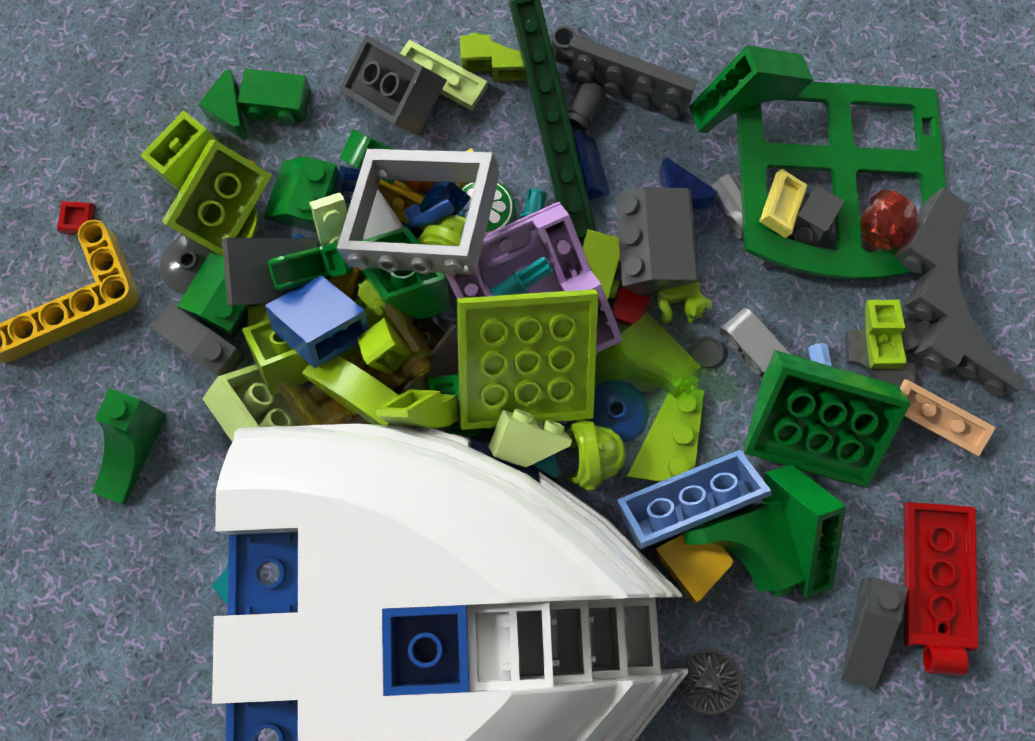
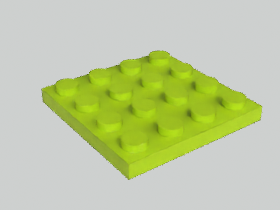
M595 289L457 298L459 424L461 430L496 427L503 410L511 413L515 409L525 411L534 416L533 420L545 423L546 420L559 422L593 419L598 293Z

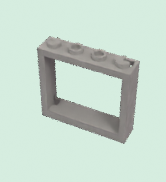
M367 149L337 245V250L347 266L358 267L359 270L375 268L388 272L408 270L420 274L441 272L456 276V274L476 275L500 175L493 152ZM380 179L475 183L460 246L362 241Z

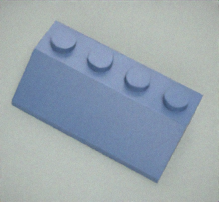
M738 450L617 499L624 526L637 549H641L769 497L772 494L770 488L742 451Z

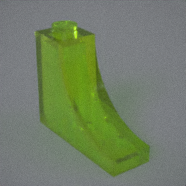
M646 313L621 334L622 342L596 354L595 386L617 379H638L663 388L677 399L683 393L686 395L691 393L700 384L701 366L649 313Z

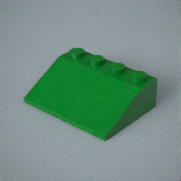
M775 350L761 381L743 451L744 454L783 465L793 464L801 470L868 488L911 403L898 385Z

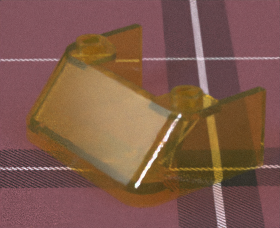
M388 304L384 309L396 325L393 329L411 348L415 356L390 375L367 365L361 351L348 361L394 391L413 376L418 378L427 373L432 368L430 363L433 361L434 356L415 321L391 304ZM284 382L277 385V388L302 426L349 424L359 416V414L355 416L316 385L308 390Z

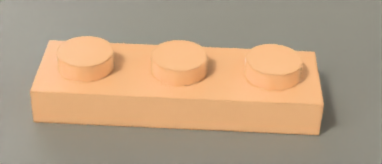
M904 379L900 389L911 403L904 417L972 454L980 456L996 427L915 383Z

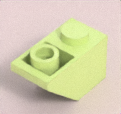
M515 409L511 413L503 410L488 448L495 458L528 467L570 447L572 439L564 431L565 427L557 422L546 420L543 424L533 420L534 416L525 411Z

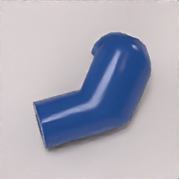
M444 199L423 213L420 206L414 204L404 210V216L408 219L407 223L412 227L434 225L452 214L454 208L448 199Z

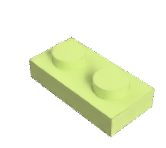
M337 193L309 202L320 246L338 242L347 216V208L342 194Z

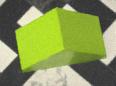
M385 318L357 337L366 364L388 375L416 356Z

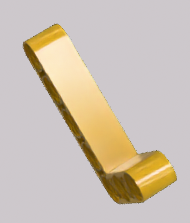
M88 220L78 230V239L95 282L1 322L0 341L3 342L0 347L1 363L16 360L135 307L138 303L139 292L117 237L102 222ZM103 234L102 238L98 242L94 243L95 238ZM114 261L113 266L104 271L105 266L109 262ZM125 288L124 294L120 298L115 299L116 293L120 289ZM95 301L93 308L86 312L87 305ZM64 314L62 322L56 325L57 318ZM33 327V333L26 338L27 331Z

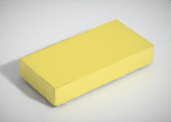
M784 169L777 172L759 222L784 238L791 235L808 185Z

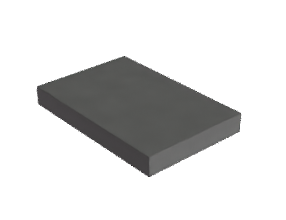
M222 239L227 305H267L298 288L294 287L283 291L275 290L267 263L272 258L318 247L317 239Z

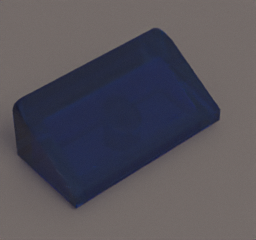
M580 130L575 131L574 140L589 200L609 195L610 190L595 139Z

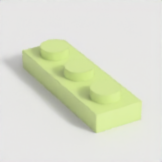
M411 40L407 42L400 53L447 79L440 94L471 111L474 110L488 88V81Z

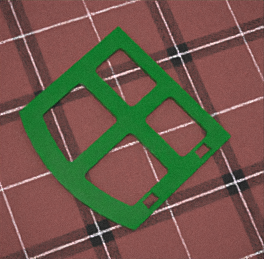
M812 81L793 100L787 101L820 102L826 106L829 146L766 142L763 137L761 103L736 113L744 251L769 263L796 272L826 278L847 280L881 279L913 273L907 270L903 263L894 258L900 247L872 252L863 250L859 225L856 173L917 176L920 181L922 207L930 196L943 187L946 189L936 89ZM850 105L911 109L914 119L916 151L856 147L853 143ZM929 120L931 135H923L922 121ZM766 168L828 171L831 174L833 194L844 200L835 217L836 251L784 238L773 233L767 226L759 222L767 201Z

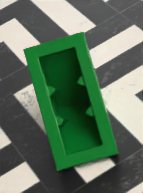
M231 69L224 70L198 105L207 118L240 139L247 138L243 110L238 103L240 93L238 82Z

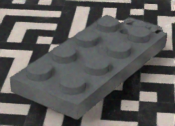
M559 26L553 31L551 45L555 61L568 66L566 75L575 78L579 84L596 83L610 96H624L632 99L640 107L646 108L651 106L659 109L665 116L670 118H685L698 80L578 37L574 29L569 26Z

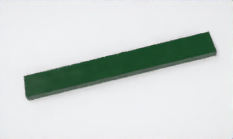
M509 0L511 17L556 203H561L571 218L578 239H583L586 237L588 229L596 231L541 0Z

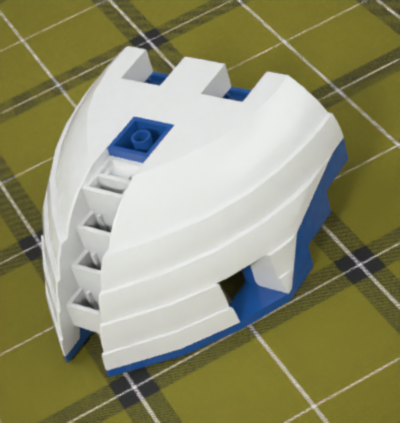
M373 424L246 427L239 428L234 432V441L228 450L216 488L215 522L216 532L229 535L227 616H214L212 704L226 703L225 741H258L259 734L265 728L276 731L279 741H636L688 674V668L685 667L660 668L656 598L682 597V593L606 517L542 472L530 466L523 467L495 458L487 445L471 437L449 434L433 428H410ZM269 562L275 563L280 571L278 580L272 585H266L260 579L261 568Z

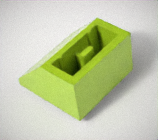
M183 110L140 156L153 172L179 192L209 139L218 140L203 125Z

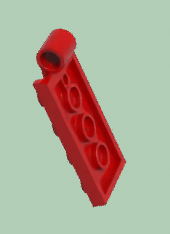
M915 502L903 503L904 586L908 587L904 603V646H925L923 665L928 674L965 676L968 670L966 651H976L978 649L976 507ZM939 624H942L943 631L941 633L938 630Z

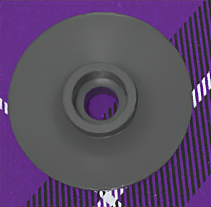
M187 236L179 237L168 245L162 255L160 262L161 275L170 288L185 294L209 253H217ZM187 257H193L191 264L184 265V260Z

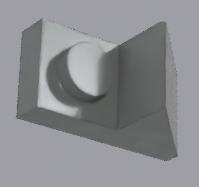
M816 185L798 213L792 234L786 238L815 247L824 232H827L844 200Z

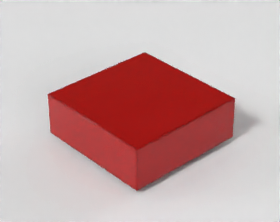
M61 201L57 231L64 234H78V230L84 222L94 220L96 205L92 202Z
M620 287L612 309L615 321L640 329L650 297L640 296Z

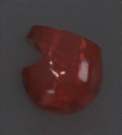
M881 190L870 198L871 205L862 212L859 225L862 236L871 246L890 250L903 245L911 236L918 220V212L913 203L902 194L891 190Z

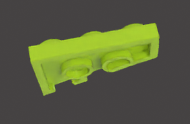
M671 386L626 478L659 483L695 468L704 390Z

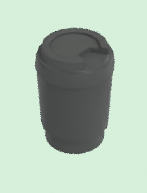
M584 83L581 85L568 109L572 128L579 132H586L588 127L591 126L607 99L606 91L596 83Z

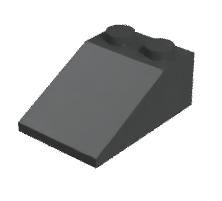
M365 35L339 90L394 125L419 136L447 79L372 37Z

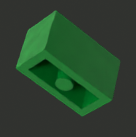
M244 68L238 103L244 114L253 120L262 121L265 118H274L285 124H294L295 121L305 122L311 88L306 75Z

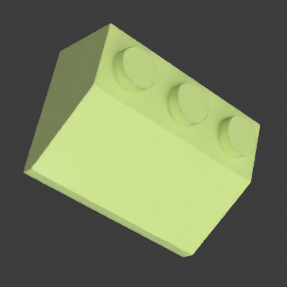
M256 364L218 376L202 398L232 442L234 441V432L239 428L314 425L289 389L272 396L270 395Z

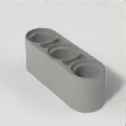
M742 309L719 328L721 337L724 340L728 339L730 341L728 345L746 365L748 363L751 365L750 369L760 381H762L775 350L790 354L749 309Z

